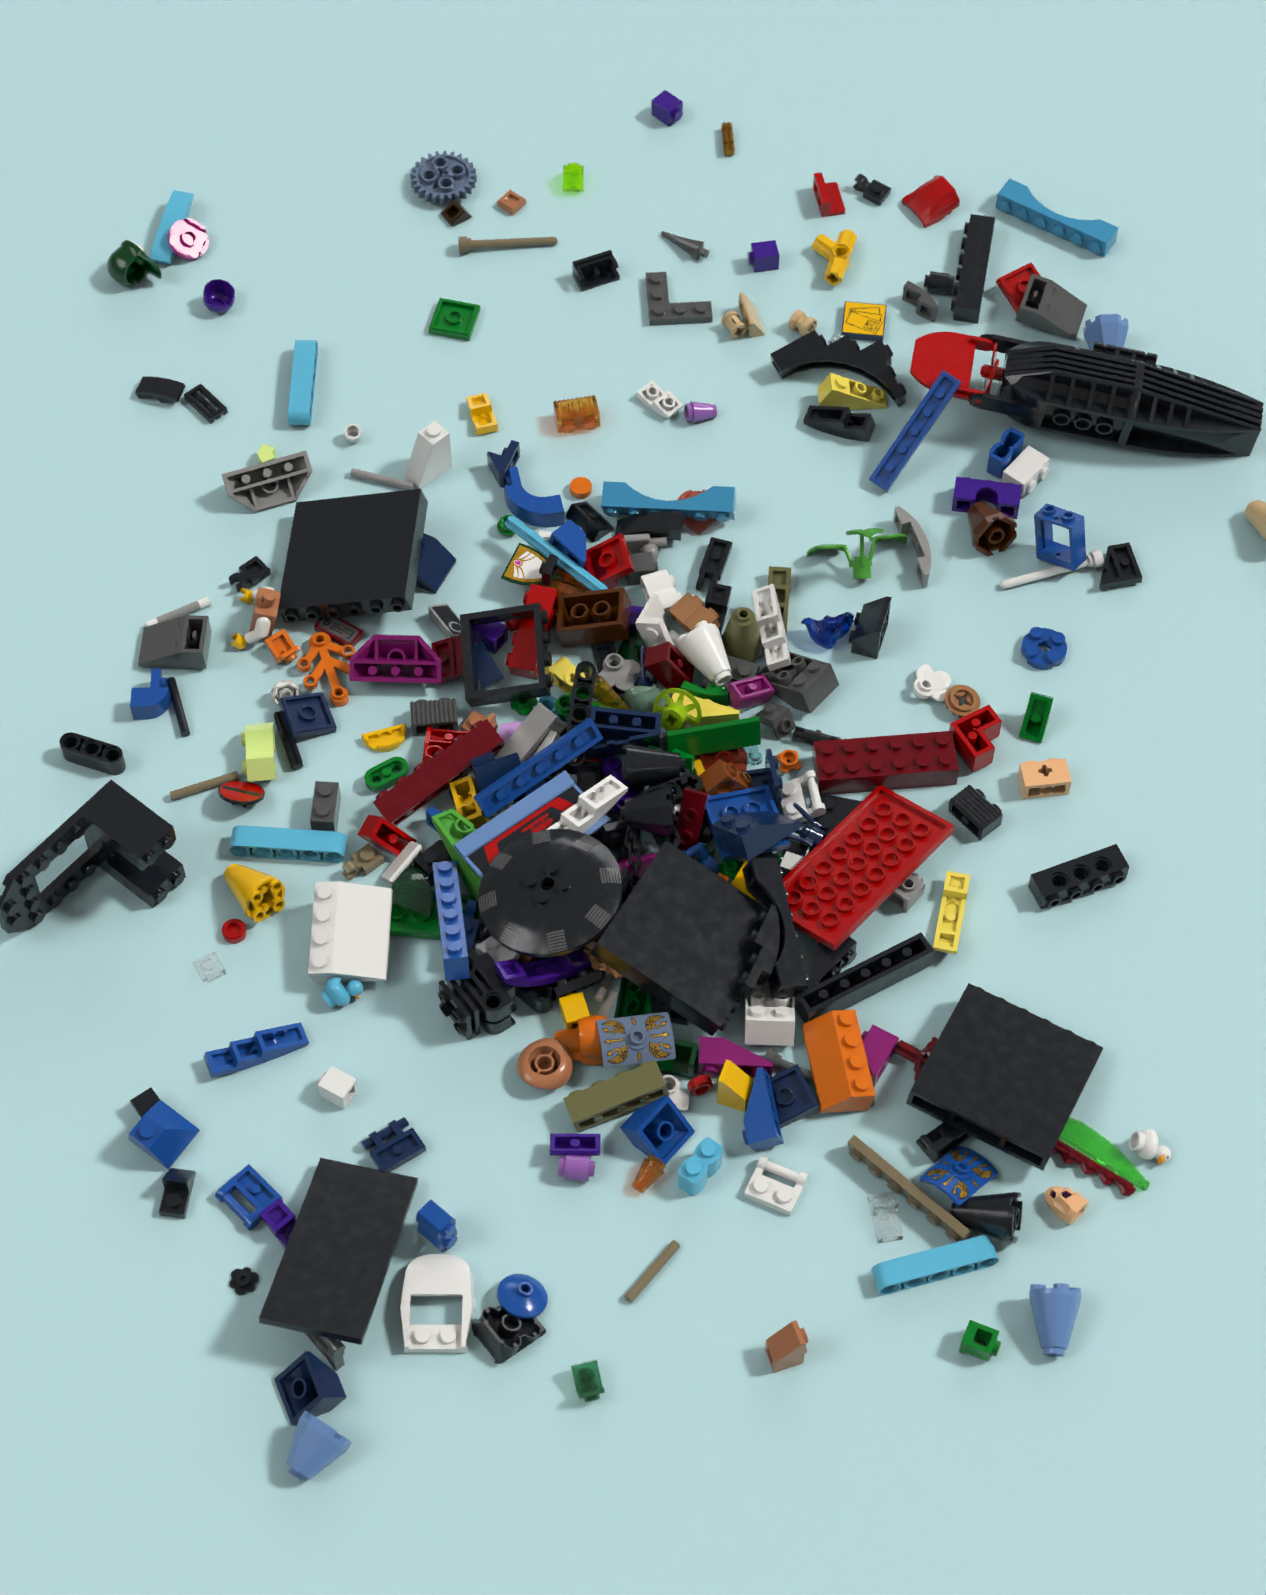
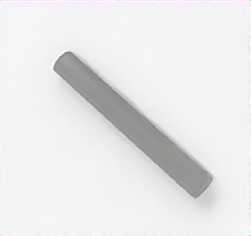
M352 468L350 473L351 477L404 490H413L415 488V483L359 469Z

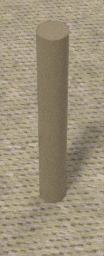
M237 771L171 791L170 796L172 801L218 787L225 782L240 780Z
M675 1240L671 1241L625 1294L624 1298L628 1302L632 1303L680 1248V1244Z

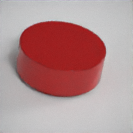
M239 919L226 921L222 926L223 938L231 944L243 941L247 935L244 922Z
M700 1075L690 1080L687 1087L691 1095L700 1096L709 1092L713 1087V1083L709 1075Z

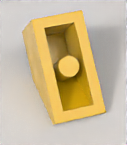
M727 1059L718 1079L717 1103L745 1112L754 1080Z

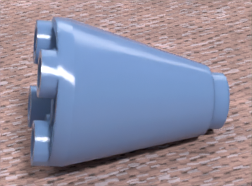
M1055 1283L1053 1288H1046V1285L1031 1284L1029 1298L1040 1346L1044 1349L1043 1355L1052 1357L1065 1356V1350H1067L1082 1298L1081 1289L1069 1288V1284Z

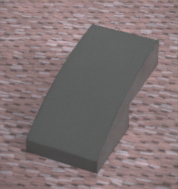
M907 281L903 287L902 300L916 306L917 315L935 322L938 310L936 302L922 288Z

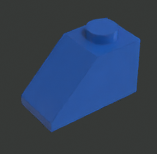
M568 520L551 533L549 543L580 567L584 568L586 562V533L583 532L579 525H576L572 520Z

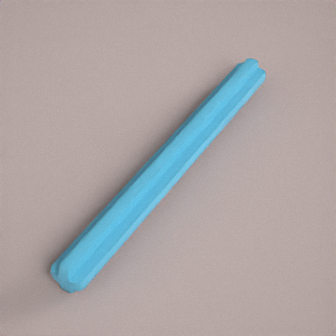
M515 516L507 518L505 522L507 528L548 558L549 554L558 556V567L590 591L608 589L606 585Z

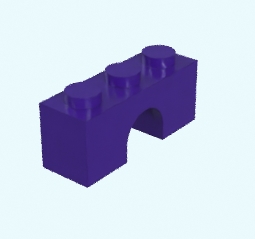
M956 477L951 511L967 513V510L974 503L987 501L992 503L997 510L1013 519H1017L1022 485Z

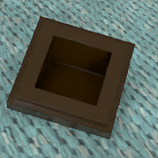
M456 199L440 213L452 227L472 217Z

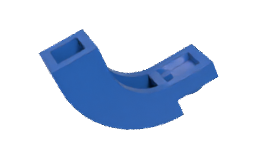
M517 466L510 467L509 477H505L504 495L506 505L511 513L521 521L533 526H562L565 523L561 496L537 497L529 494L521 484Z

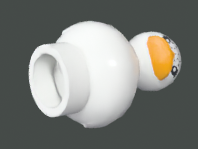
M1144 1129L1141 1132L1135 1131L1131 1135L1129 1148L1131 1151H1135L1143 1160L1155 1158L1158 1164H1162L1171 1158V1150L1167 1146H1158L1159 1140L1155 1130Z

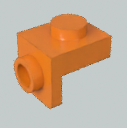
M285 629L264 640V643L278 664L283 661L288 664L298 657L296 654L299 652L300 647L299 645H294Z

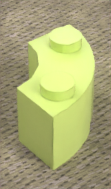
M274 724L245 725L244 732H241V744L246 746V759L242 761L243 775L247 774L248 782L275 780L276 762H274V751L276 749Z

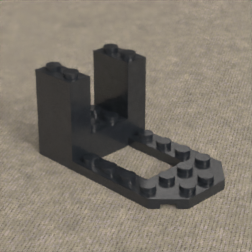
M110 780L6 875L2 883L5 889L2 895H0L1 928L8 934L30 930L35 924L42 922L49 911L58 907L63 898L70 892L75 891L87 876H91L98 866L153 908L157 903L162 902L167 897V894L174 887L179 886L186 877L183 864L165 851L171 848L176 840L174 827L113 780ZM84 834L88 849L40 892L35 876L41 871L46 870L58 855H62L72 842L81 838Z

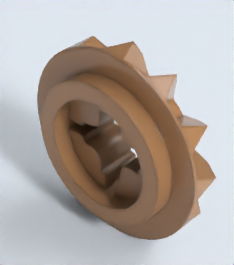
M966 685L950 687L944 698L946 709H950L953 716L957 714L961 718L979 710L981 704L977 692ZM966 697L965 703L959 706V701Z

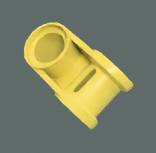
M564 656L549 667V674L553 675V685L559 687L568 695L573 688L576 666ZM583 672L580 673V675L585 678V674Z

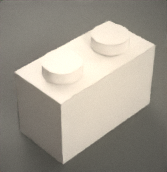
M1028 445L1003 471L1001 482L1022 485L1020 497L1023 498L1028 492L1031 493L1035 489L1040 479L1046 478L1050 471V468H1048L1050 458Z

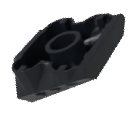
M501 1305L496 1308H485L480 1318L471 1324L473 1336L479 1339L494 1358L495 1363H504L546 1333V1329L536 1317L531 1319L514 1317L507 1313Z

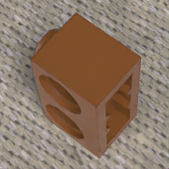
M721 759L699 775L706 793H709V795L753 788L751 785L752 779L748 773L737 770L732 763L727 764Z

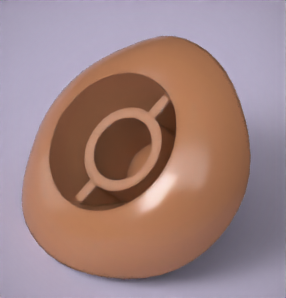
M543 1038L529 1044L522 1050L516 1063L518 1075L533 1087L557 1089L565 1085L570 1079L573 1072V1060L565 1044L553 1038Z

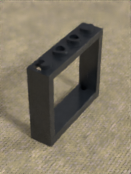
M540 603L460 615L465 700L470 707L540 698L546 695L551 696V687H553L554 680L553 675L549 674V666H552L551 653L548 652L547 645L551 644L549 631H546V624H549L547 610H544ZM534 617L539 683L479 691L474 626Z

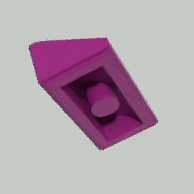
M764 674L731 682L727 685L733 707L736 710L767 703L776 692Z

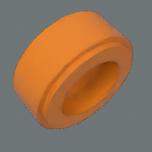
M577 477L570 483V493L575 498H587L592 492L591 481L585 477Z

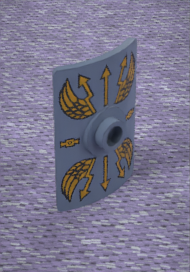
M668 1012L596 1021L604 1067L676 1058L673 1031Z

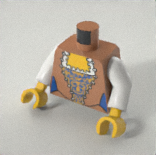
M272 587L258 588L253 590V592L246 588L240 590L244 595L238 598V600L248 605L254 601L249 632L245 633L244 637L239 633H234L231 637L234 641L230 644L235 648L242 650L247 642L250 644L272 636L281 594Z

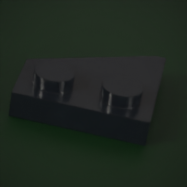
M1130 543L1108 546L1099 585L1100 590L1141 583L1142 574Z

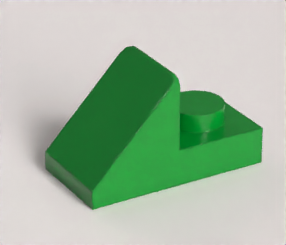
M1031 692L1019 737L1042 743L1049 721L1053 697Z

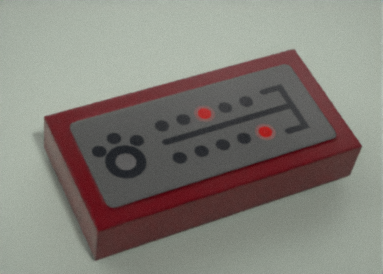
M339 617L320 619L314 625V631L328 634L332 641L341 646L352 645L355 647L364 636L363 630Z

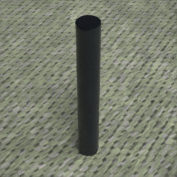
M169 677L167 685L182 737H187L190 735V730L176 679Z

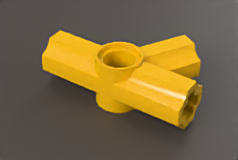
M845 229L843 232H840L836 242L826 235L820 234L812 244L814 251L829 260L824 274V280L829 285L836 286L842 283L845 272L850 266V258L857 241V235L852 230Z

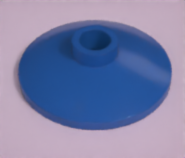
M512 1274L505 1277L497 1289V1299L501 1307L507 1313L517 1318L531 1319L539 1316L545 1310L548 1302L547 1292L543 1285L535 1278L525 1274Z

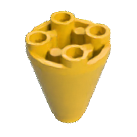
M231 864L226 868L224 878L243 911L252 920L259 923L273 913L283 909L285 905L283 900L285 888L283 883L276 877L240 864Z

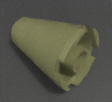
M746 607L737 608L732 613L721 637L726 655L754 663V661L763 656L764 652L760 629L754 612Z

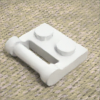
M807 771L803 776L783 783V789L780 790L784 816L801 823L807 821L793 806L794 803L803 808L813 819L826 813L825 804L821 802L816 771ZM806 786L809 787L813 804L811 808L807 807L803 787Z
M761 1155L744 1192V1197L791 1216L809 1174L802 1171L801 1173L795 1172L769 1161L768 1157ZM766 1170L796 1183L795 1187L793 1188L766 1177L763 1173Z

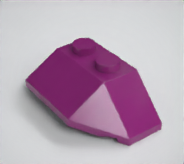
M374 634L349 659V681L441 684L442 660L420 635Z

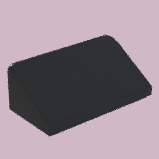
M587 501L571 504L566 514L568 520H572L583 531H586L587 538L591 542L598 541L614 529Z

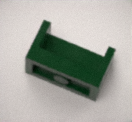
M674 1039L676 1058L656 1061L660 1072L693 1079L698 1059V1044Z

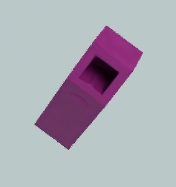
M700 1037L698 1074L709 1075L710 1077L720 1075L727 1059L732 1061L750 1077L755 1078L757 1068L760 1067L766 1070L770 1078L772 1077V1062L726 1038Z

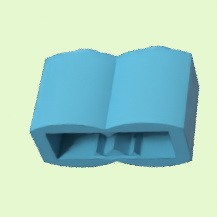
M710 1137L703 1139L697 1145L694 1155L682 1163L679 1169L678 1187L691 1196L700 1193L707 1183V1178L713 1176L721 1167L723 1146Z

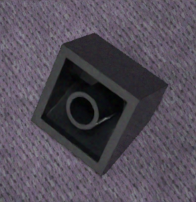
M886 596L863 605L861 613L857 612L854 625L857 627L856 630H851L848 643L852 644L851 653L875 659L878 658L889 622L892 597Z

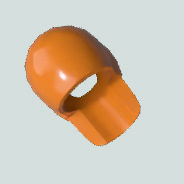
M601 1015L580 1018L577 1020L578 1027L557 1031L554 1039L566 1045L571 1053L572 1060H579L582 1064L588 1066L603 1064L596 1021L609 1018Z

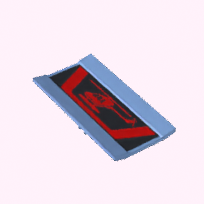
M565 770L455 843L454 847L465 862L482 879L488 865L500 851L515 840L534 832L546 830L558 822L561 813L578 802L579 795L583 792ZM604 814L584 833L591 836L602 828V824L610 823L611 819Z

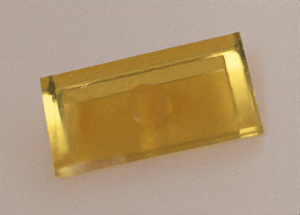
M598 675L595 678L593 693L597 700L615 709L630 710L601 675Z

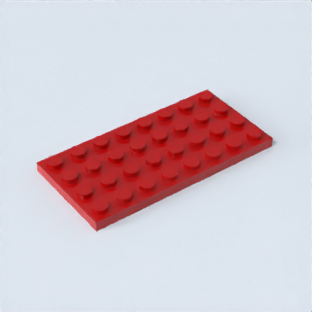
M879 785L782 879L784 888L788 893L787 900L789 909L793 913L792 921L794 927L835 951L955 831L954 825L890 789Z

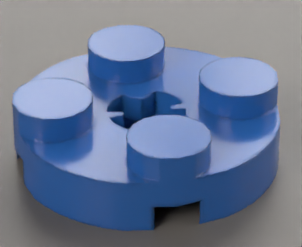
M1033 627L1023 638L1021 654L1022 656L1024 655L1031 667L1039 670H1050L1052 666L1060 665L1065 660L1067 644L1063 633L1049 628ZM1040 646H1046L1050 650L1046 649V652H1043Z

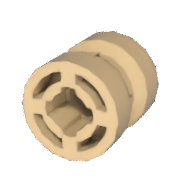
M796 310L788 322V328L793 331L798 330L801 336L815 330L817 326V320L813 317H806V314L801 310Z

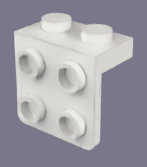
M652 594L635 622L636 628L644 641L646 649L668 641L674 646L668 632L670 624L657 594Z

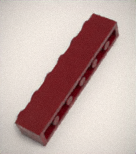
M488 719L483 722L480 720L473 724L470 728L471 731L465 735L460 734L455 737L451 742L452 745L446 749L441 748L436 751L432 756L433 758L427 763L422 762L418 764L411 775L399 778L394 783L395 786L389 791L383 790L375 797L376 800L373 803L384 819L397 826L449 788V783L457 781L473 770L470 762L471 758L489 751L495 754L505 745L504 740Z

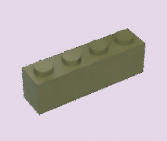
M654 1060L652 1062H643L637 1068L630 1071H621L606 1081H597L591 1087L584 1090H575L563 1099L577 1133L670 1094L658 1064Z

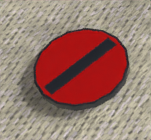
M238 780L225 782L220 785L218 795L224 801L232 803V805H243L246 808L247 805L262 801L265 791L258 784Z

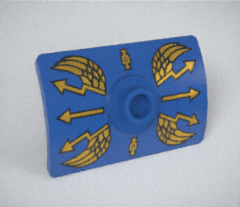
M957 1146L921 1175L920 1181L938 1188L956 1206H960L997 1175L998 1171L979 1153L967 1147Z

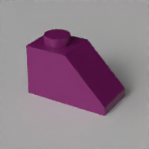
M872 1025L868 1032L864 1031L861 1036L873 1087H875L894 1055L899 1037Z

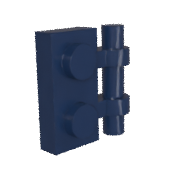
M405 1117L398 1121L393 1120L389 1122L386 1128L379 1132L374 1131L370 1133L369 1137L361 1142L365 1150L373 1146L376 1148L369 1153L377 1168L382 1172H391L426 1151V1146L413 1127L403 1132L402 1129L409 1126ZM392 1135L395 1136V1138L384 1144L383 1140Z

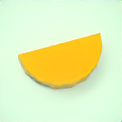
M406 723L361 734L362 741L365 746L373 751L390 752L397 749L404 742L407 735Z

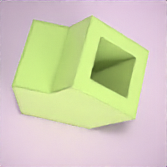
M262 444L257 452L259 464L276 458L274 447Z

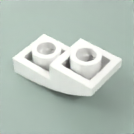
M653 380L636 394V397L646 406L667 419L683 407V404L669 390L665 393Z

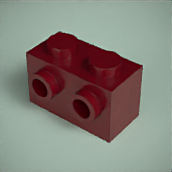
M669 641L646 649L644 668L666 689H680L684 681L692 683L694 666Z

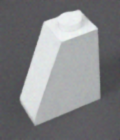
M436 421L418 432L405 473V478L415 483L418 489H422L452 467L450 433Z

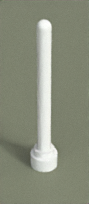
M1098 549L1089 552L1086 555V560L1077 569L1087 566L1094 569L1103 567L1104 559L1101 551ZM1057 565L1003 580L1000 583V587L1007 589L1072 570Z

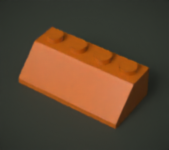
M834 1010L802 1024V1033L820 1112L869 1110L876 1095L856 1011Z

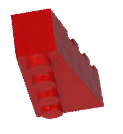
M531 584L529 591H525L523 604L540 603L543 609L547 610L549 624H546V631H549L550 634L549 628L554 629L556 624L555 617L556 612H558L559 599L558 590ZM534 617L518 619V632L513 633L512 645L514 646L512 653L509 652L507 655L506 666H508L511 675L537 680L538 663Z

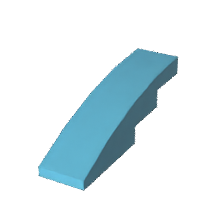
M173 190L160 221L150 258L156 263L172 264L174 252L168 243V232L176 221L189 217L194 197L193 193Z

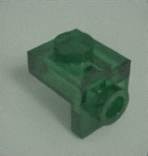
M597 1360L570 1365L577 1397L579 1399L584 1398L585 1402L600 1399L599 1394L605 1393V1390L602 1386Z

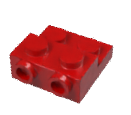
M622 533L586 550L584 570L606 585L608 589L618 586V579L635 571L625 537Z

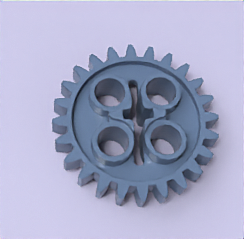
M444 150L442 155L438 151L435 152V156L428 153L427 159L421 157V162H415L416 167H412V173H410L411 187L414 188V193H418L419 198L425 197V202L433 200V205L437 201H440L441 206H443L446 201L450 204L454 199L460 202V197L466 199V193L472 194V189H475V183L477 182L476 169L473 168V163H469L468 158L462 159V154L454 156V151L450 155H447L446 150Z

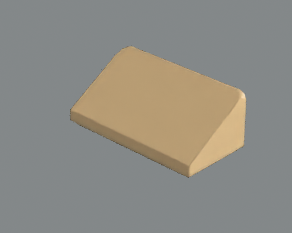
M743 292L740 293L738 308L743 322L748 327L747 333L749 337L763 336L765 333L754 304Z

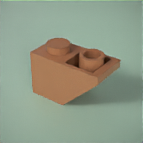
M797 1320L790 1322L766 1339L765 1352L774 1373L803 1364L804 1354L807 1353L806 1343H808V1337L805 1329L799 1328Z

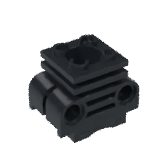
M472 948L467 951L470 978L447 981V985L443 980L438 982V997L441 1001L439 1008L445 1017L450 1016L455 1023L453 1024L455 1030L460 1035L464 1034L468 1041L472 1039V1030L476 1035L481 1033L480 1025L487 1033L492 1035L504 1032L516 1024V1021L510 1014L517 1010L516 1003L513 1000L516 993L515 986L504 983L494 967L495 962L488 952L478 956Z

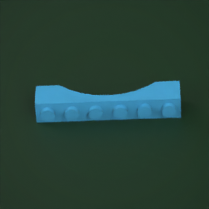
M1010 178L997 194V209L1102 257H1105L1116 242L1118 227L1101 219L1081 220L1057 214L1038 202L1031 194L1028 186Z
M603 481L601 507L603 513L610 517H618L619 515L633 516L652 512H683V519L694 518L698 521H705L708 518L727 522L729 519L735 520L736 490L735 487L712 486L705 492L691 498L666 501L645 496L632 489L626 482Z

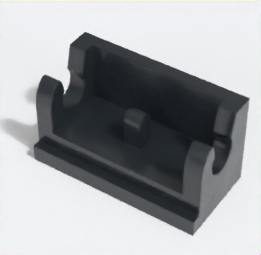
M611 250L572 262L573 278L581 292L620 280V275L616 270L619 266Z
M943 1122L928 1134L921 1135L916 1144L935 1163L955 1147L969 1139L971 1135Z

